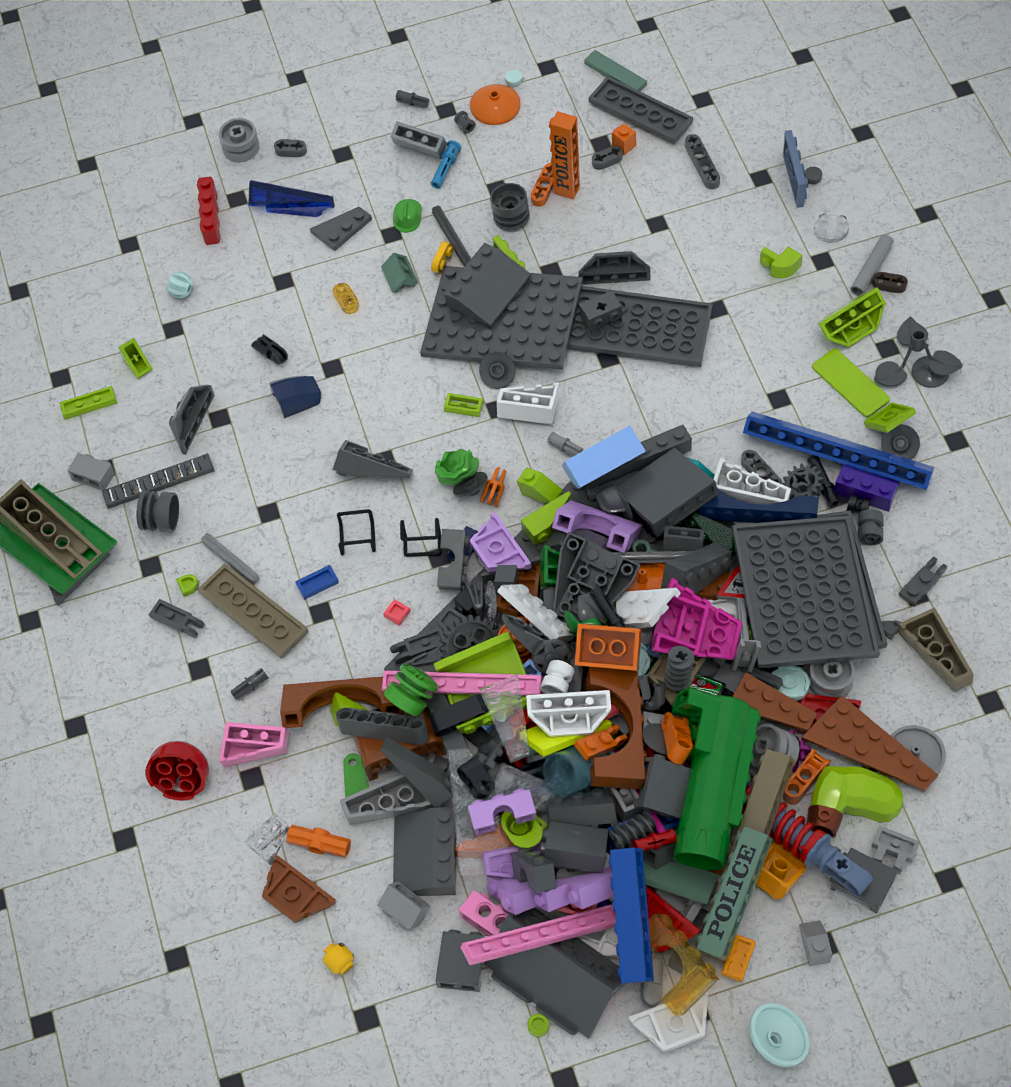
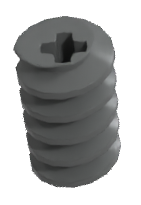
M675 646L668 653L664 684L670 690L682 691L690 684L694 654L687 647Z
M644 810L641 815H635L634 819H628L627 823L622 822L620 827L615 826L613 832L609 830L608 833L617 849H625V845L633 848L632 841L638 840L639 837H647L646 833H654L653 829H656V824L649 812Z

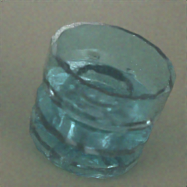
M575 746L552 753L543 764V776L547 786L551 791L560 796L570 795L591 787L590 766L593 759L586 761Z

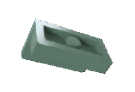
M393 252L381 266L391 291L394 293L403 284L414 287L418 283L407 256Z

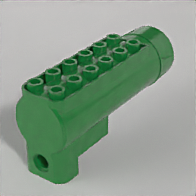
M688 686L677 694L672 709V715L688 718L693 749L686 761L691 762V771L679 825L676 830L673 858L677 862L689 867L703 870H721L725 867L727 852L731 843V830L738 827L743 819L741 811L747 797L745 789L750 780V773L748 772L754 758L752 750L757 740V734L755 733L761 715L758 709L752 708L741 699L726 695H713Z

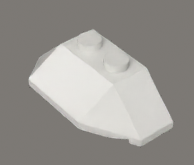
M610 690L526 695L528 717L549 737L592 735L611 712Z

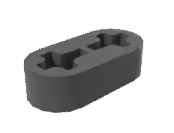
M280 139L274 143L275 153L281 157H302L307 152L306 144L302 140Z
M611 146L593 154L592 166L597 170H601L619 163L623 158L622 149L619 146Z

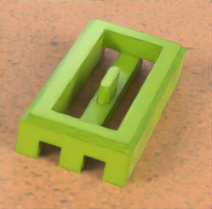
M448 393L444 404V412L480 417L484 398Z

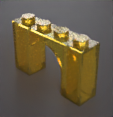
M655 913L649 919L652 954L658 948L666 945L673 948L679 954L683 964V972L679 982L661 1000L675 1016H682L719 978L715 975L716 970L701 959L702 954L699 950L688 944L686 935L680 930L677 931L672 925V919L666 914Z

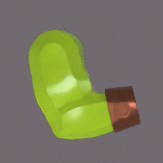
M827 766L819 775L812 793L811 806H809L807 813V823L811 822L814 824L813 832L821 829L834 838L843 819V813L865 817L879 823L890 822L899 815L903 807V793L894 781L871 770L853 766Z

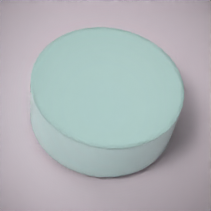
M518 70L508 71L505 75L506 83L513 87L520 85L522 82L521 72Z

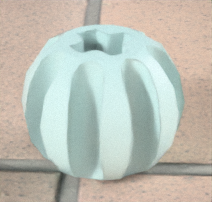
M183 272L172 274L167 283V290L170 295L178 299L187 297L193 287L191 277Z

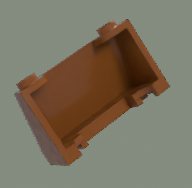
M425 707L419 717L425 720L430 737L429 740L421 745L397 743L417 755L425 754L426 757H429V753H434L440 757L444 756L446 753L441 736H435L429 719L431 713L429 708ZM404 713V715L413 716L409 713ZM354 736L368 780L378 779L377 774L380 770L385 772L387 771V766L393 765L380 751L384 740Z

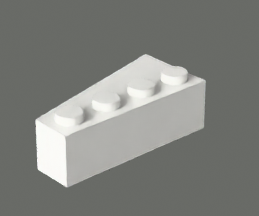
M720 458L714 476L718 491H722L737 500L753 504H774L790 500L791 488L770 479H762L759 477V474L742 470L741 466L736 464L734 466L726 463L725 459Z

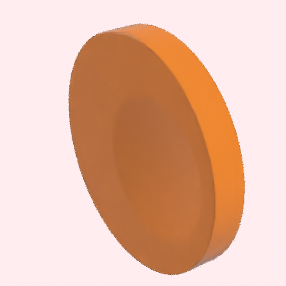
M663 563L640 564L641 567L632 585L625 592L661 589L665 565Z

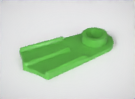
M355 753L348 754L343 761L345 797L369 788L361 757ZM352 760L357 762L354 766H350L349 763Z

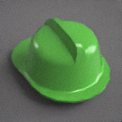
M404 199L398 202L393 214L395 228L404 233L416 230L421 222V204L413 199Z

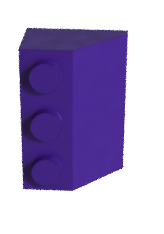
M843 465L837 477L834 490L837 495L849 499L852 494L858 495L861 499H871L870 506L889 512L901 482Z

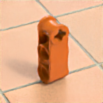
M667 712L661 724L667 757L673 763L681 765L693 749L688 718H678L673 716L672 713Z
M813 749L788 780L783 794L784 801L789 805L798 804L818 780L823 769L830 766L831 760L824 759L817 754V750ZM807 775L810 779L804 780L800 776ZM795 790L798 794L791 795L788 791Z

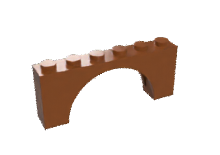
M589 667L586 674V691L610 690L611 704L619 709L626 720L629 730V740L623 749L610 756L594 757L590 766L591 786L641 789L648 770L644 767L647 752L643 750V744L645 743L642 732L644 714H641L643 697L640 696L639 691L641 688L638 670Z
M383 676L284 684L280 715L282 727H303L305 720L312 712L332 703L336 692L350 700L372 704L381 712L404 715V711L385 697L382 691Z

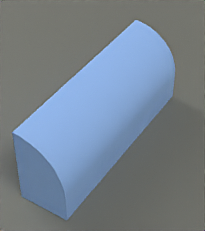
M628 426L564 461L562 467L571 482L577 488H581L646 451L631 426Z

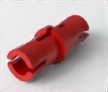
M673 829L658 834L651 833L648 837L633 840L632 847L643 848V851L649 849L657 850L660 846L675 843L676 834Z

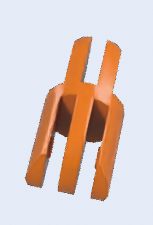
M500 467L495 469L492 479L487 481L480 498V502L483 503L488 489H490L491 492L487 504L491 505L495 492H498L494 504L496 508L505 489L503 482L507 472L503 469L499 481H496Z

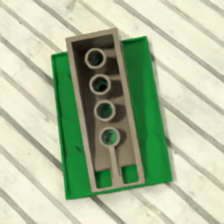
M20 479L0 497V549L8 553L61 595L69 591L79 579L118 543L117 540L40 483L31 488Z

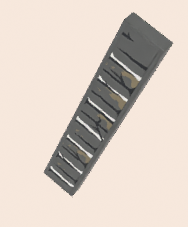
M207 453L102 490V494L109 509L139 498V495L144 490L157 492L214 472L215 470Z

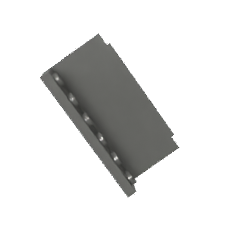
M536 908L517 915L510 913L506 917L499 933L552 919ZM578 937L484 962V965L494 971L491 975L493 980L524 1002L536 1004L535 1008L538 1012L569 1034L576 1035L580 1032L588 1039L591 1037L611 996L626 984H621V979L618 976L619 966Z

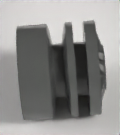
M504 183L492 191L490 202L496 226L503 230L511 231L520 229L527 224L530 219L527 193L522 186L515 183Z
M142 491L139 495L136 510L138 528L140 530L148 529L154 531L157 527L160 532H174L179 518L178 495L172 492H162L159 496L156 491Z

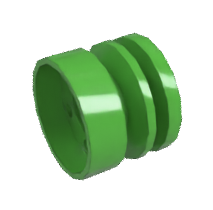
M403 663L400 667L401 672L395 674L401 683L391 681L385 689L384 695L398 708L419 717L427 706L422 697L431 699L433 697L432 692H436L439 687L428 674L416 667Z

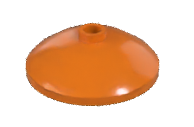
M502 84L484 86L477 90L470 100L472 115L478 121L488 125H500L511 121L518 114L521 105L517 92L511 87Z

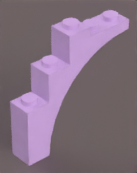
M610 867L604 868L603 873L592 872L580 876L555 879L556 889L537 893L528 888L527 881L519 882L516 879L507 877L486 876L488 882L486 887L490 896L500 900L503 908L514 915L535 907L551 912L568 904L584 909L614 897V890L611 888L612 868Z

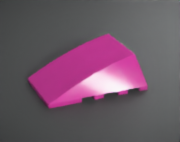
M671 578L667 588H677L681 593L678 598L675 596L671 598L666 604L669 608L654 625L651 636L652 652L669 653L670 649L675 646H684L690 649L694 656L733 660L742 622L721 608H715L710 604V601L705 598L701 599L693 593L694 591L688 587L684 588L678 584L677 580Z

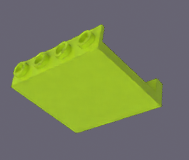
M505 632L433 663L437 672L527 675L514 639L509 632ZM447 694L450 705L473 696ZM484 695L490 712L456 727L462 734L473 733L476 731V728L482 725L489 726L495 723L496 719L510 717L515 711L520 709L526 710V697Z

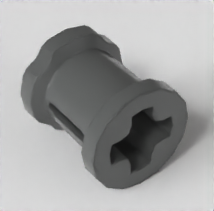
M460 111L454 117V122L462 127L464 133L467 134L474 130L476 123L470 120L467 112Z

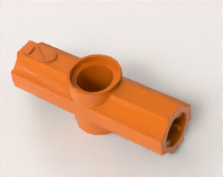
M291 825L287 832V843L305 847L316 854L329 853L346 858L350 851L351 839L332 835L322 828H313L312 830Z

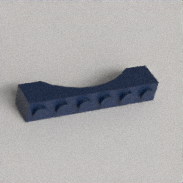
M718 491L719 494L699 508L700 520L764 523L818 518L819 497L797 496L781 503L753 504L737 500L722 491Z

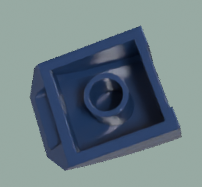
M293 376L269 383L271 392L280 406L284 419L317 406L320 403L321 391L313 376Z

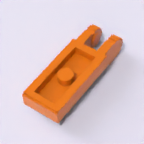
M616 724L607 730L604 729L577 740L574 746L583 758L588 761L615 750L616 747L624 744L628 737L624 734L618 736L615 740L612 738V735L617 734L620 730V727Z

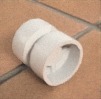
M550 661L546 670L548 675L544 676L540 690L544 694L567 693L568 683L571 682L575 672L574 668L564 661Z

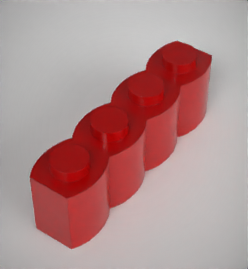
M211 176L202 177L197 181L198 202L200 205L199 216L201 219L199 224L206 245L219 244L221 235L218 218V194L213 178Z

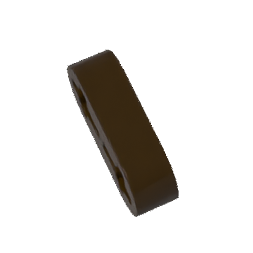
M877 272L874 274L872 282L874 288L878 287L881 291L903 293L906 291L908 284L905 276L887 272Z

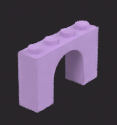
M570 500L557 509L552 528L566 533H572L576 529H590L609 536L606 547L625 553L638 540L642 525Z

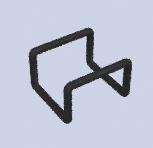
M365 509L338 512L337 519L340 532V543L338 546L340 554L344 555V545L370 543L372 552H375V528L372 511ZM368 513L371 525V539L344 542L341 516Z
M435 518V536L407 537L404 520L400 521V539L403 541L404 556H432L442 553L440 548L441 529L438 518ZM438 539V551L407 553V541Z

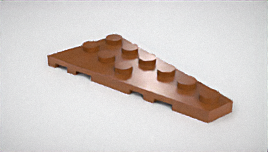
M843 696L801 738V740H805L807 743L810 742L819 746L818 748L832 751L844 759L868 769L877 770L882 775H889L900 780L901 783L923 792L938 777L936 772Z

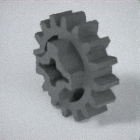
M801 463L800 468L793 466L794 471H787L789 476L783 477L785 483H782V485L791 488L790 500L797 496L816 495L819 497L818 491L824 490L822 484L825 481L821 471L816 466L812 468L811 464L808 463L804 467L803 463Z

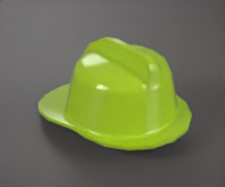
M504 811L502 814V828L515 846L531 848L540 843L543 831L536 819L516 825L515 818L510 812Z

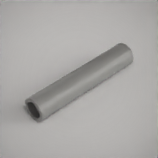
M881 235L850 288L854 295L860 296L864 294L874 274H876L894 243L893 238L889 235Z

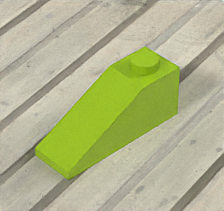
M569 491L521 519L522 530L534 545L545 542L549 535H552L555 529L552 526L556 511L571 500V493Z

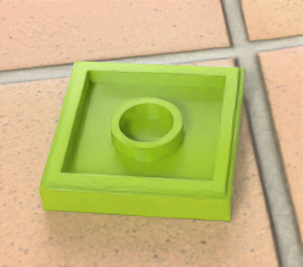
M892 402L866 419L864 424L867 428L888 433L915 415L916 411L913 407Z

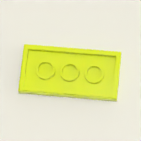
M608 719L603 720L593 734L604 729L607 730L612 726V722ZM538 725L520 732V739L543 757L574 745L577 740L589 736L549 737Z

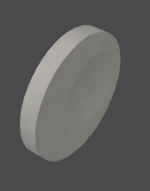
M917 725L904 726L891 734L895 740L937 774L941 772L945 763L946 752L944 744L937 734L928 728Z

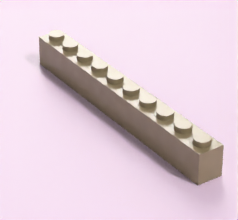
M766 749L765 754H762L759 761V772L755 774L752 781V792L747 795L745 801L746 809L742 822L739 825L737 834L735 833L731 840L732 849L730 854L732 851H735L737 836L740 831H743L744 826L769 836L795 763L791 756ZM727 854L723 873L725 871L727 872V869L729 867L728 860L730 854ZM720 874L719 877H718V880H717V886H718V888H717V891H716V892H719L720 887H721V885H722V884L720 883L722 874ZM713 894L712 897H711V900H710V906H711V908H710V911H709V912H711V910H712V908H713V905H714V904H713V897H714L715 894ZM705 915V917H704V919H703V923H702V926H703L704 928H705V926H706V925H705L706 915ZM696 939L695 947H696V951H697L698 953H700V954H702V955H704V956H707V957H709V958H712V959H715V960H718V961H721V962L725 963V961H723V960H720V959H718V958H715V957H713V956H710V955H708V954H705V953L699 951V950L697 949V946H698V945H697V939Z

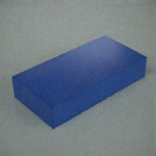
M328 565L295 581L305 600L338 584L339 581L331 566Z

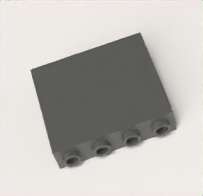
M676 448L671 449L616 487L627 501L629 507L651 525L652 531L657 537L664 533L665 525H676L719 494L715 480Z

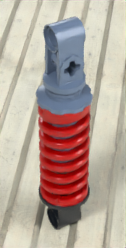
M752 781L746 785L745 793L747 795L752 792ZM744 803V805L742 806V811H741V813H743V814H744L745 809H746L745 803ZM781 803L769 836L774 838L776 844L782 845L785 851L791 852L793 857L801 858L802 864L808 869L814 866L818 867L821 873H827L835 881L847 888L850 893L860 896L873 882L871 874L843 855L841 849L837 846L831 845L832 837L829 834H826L821 829L813 832V823L809 822L804 825L805 817L799 816L795 818L796 811L794 809L787 811L788 805Z

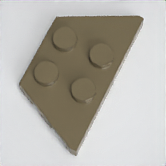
M661 653L648 675L649 683L653 687L657 683L664 684L668 653ZM694 656L689 687L692 685L707 657ZM664 684L665 699L673 706L674 700L680 691L670 690Z

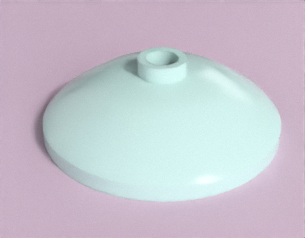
M768 1003L760 1006L752 1014L749 1022L750 1036L754 1046L765 1059L777 1066L793 1067L806 1058L810 1046L809 1035L803 1022L793 1011L780 1004Z

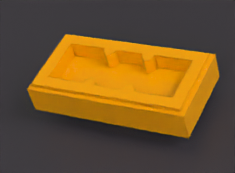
M736 934L721 975L742 983L756 941Z

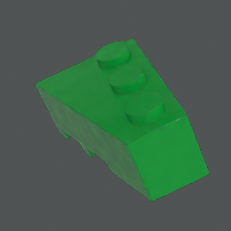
M544 545L540 551V589L556 587L560 552L551 549L547 545Z

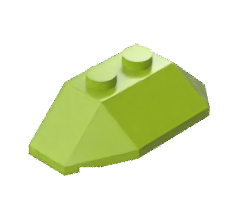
M878 287L830 313L818 325L827 340L850 347L878 329L886 302Z

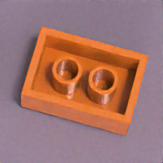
M578 624L575 665L639 670L642 629Z

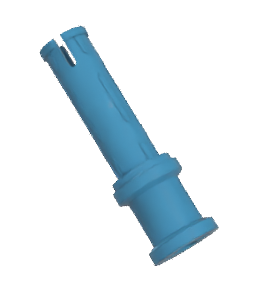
M453 140L447 142L446 151L441 155L442 161L430 183L432 187L437 189L441 187L451 164L455 163L456 155L462 149L458 142Z

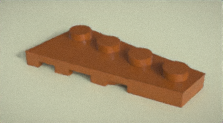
M746 672L732 697L747 702L752 708L758 709L763 720H772L781 723L783 726L803 732L809 730L817 715L816 712Z

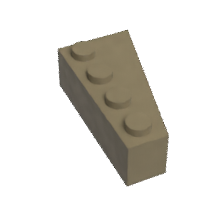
M935 607L898 624L899 635L954 691L973 683V672Z

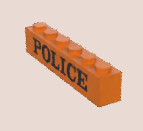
M557 111L554 118L552 117L549 121V128L551 130L549 136L551 140L550 152H552L551 163L553 164L551 172L553 175L552 186H554V194L574 200L580 188L577 117Z

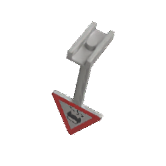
M736 566L718 592L717 598L736 600L738 620L742 622L740 641L731 663L732 671H736L737 666L747 667L748 672H752L761 649V643L757 640H749L745 597L739 566Z

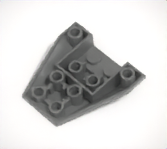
M568 532L559 554L553 611L564 618V612L569 610L581 622L577 613L578 596L589 594L591 590L600 586L613 605L632 585L641 565Z

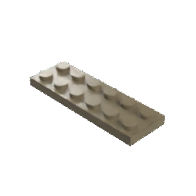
M226 563L198 588L202 596L281 659L309 632L305 625Z

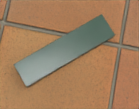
M596 50L584 59V64L638 91H641L647 85V80Z

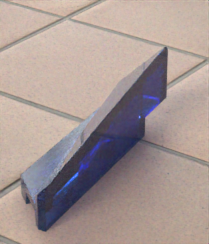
M253 180L249 182L248 205L251 207L266 206L268 213L319 217L325 209L335 207L333 196Z

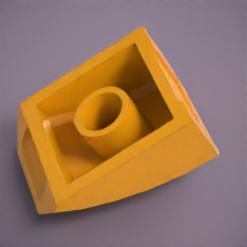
M774 841L769 848L756 885L772 896V899H782L808 868L802 864L801 858L793 857L791 852L785 851L782 845H778Z

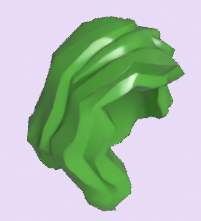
M470 450L445 451L442 460L436 462L435 473L441 483L457 485L476 473L479 459L474 458Z

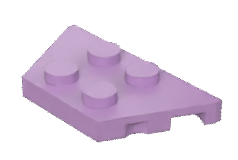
M496 512L490 515L491 519L486 524H483L479 528V532L474 534L469 540L470 546L488 572H496L497 565H517L518 570L532 568L531 562Z

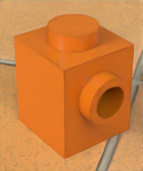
M625 123L616 127L612 132V146H619L623 151V155L627 154L636 147V132Z

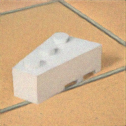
M559 382L553 383V386L544 387L539 384L535 385V388L524 389V386L501 388L497 399V417L552 425L559 400Z

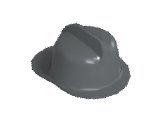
M610 481L609 487L596 495L600 508L609 514L621 513L627 520H632V512L627 501L616 489L614 483Z

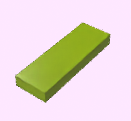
M109 386L59 402L63 417L66 420L117 404L113 387Z

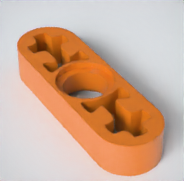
M548 163L543 167L531 192V203L534 206L540 207L545 205L554 187L552 186L553 175L550 173V177L548 176V172H551L553 168L552 163ZM543 182L549 183V186L542 187L540 186V184Z

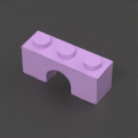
M517 789L512 792L513 794L506 796L499 794L492 797L491 800L472 802L468 809L475 836L495 831L494 819L498 813L503 811L510 812L514 816L516 825L537 819L530 790Z

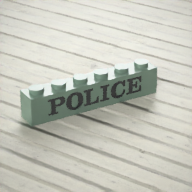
M745 826L743 831L739 832L736 839V849L729 856V867L727 872L725 871L721 877L720 883L722 885L719 892H716L713 897V908L706 915V926L703 933L701 932L697 938V949L726 962L773 841L770 836Z

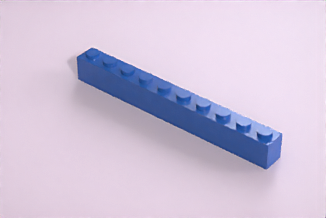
M753 411L747 416L743 430L744 434L925 490H927L935 468Z

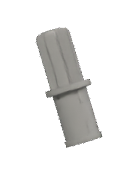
M555 432L550 433L547 442L560 448L562 452L566 451L575 456L583 451L582 447L570 442L569 438L561 437Z

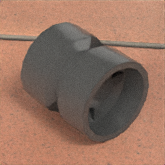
M874 509L861 511L858 514L859 542L864 545H878L882 543L884 536L882 528L884 526L883 513Z

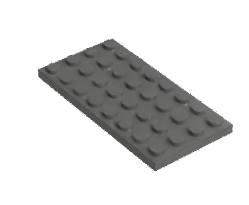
M582 286L568 349L701 367L713 303L612 290L622 305V317L589 331L580 316L579 304L611 290Z

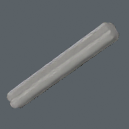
M206 533L201 538L208 548L251 584H255L259 580V575L212 535Z

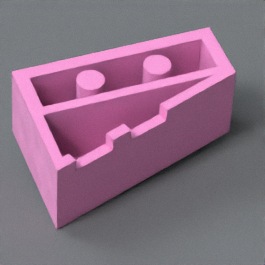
M226 722L219 762L224 767L286 754L290 733L285 727Z

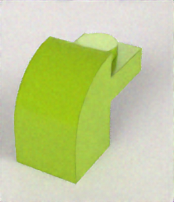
M789 246L780 255L764 247L760 253V263L770 268V276L787 278L792 276L802 266L803 255Z

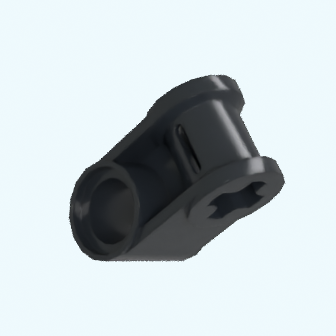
M477 757L471 758L457 768L460 779L466 784L475 798L484 799L494 791L495 783ZM483 785H484L485 788H486V789H484V790H482V789L480 788V787L483 786Z

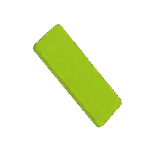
M836 348L812 364V369L866 418L890 402V397Z

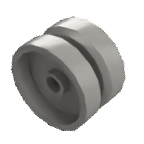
M234 118L226 121L221 126L219 139L227 159L239 163L246 162L257 155L260 149L256 128L251 121L244 118Z
M853 661L811 664L809 672L811 692L814 695L837 698L848 696L852 689L855 675Z
M762 724L756 728L757 740L752 750L754 754L753 766L760 769L759 761L762 754H765L766 749L789 755L796 763L800 749L795 735L772 724Z

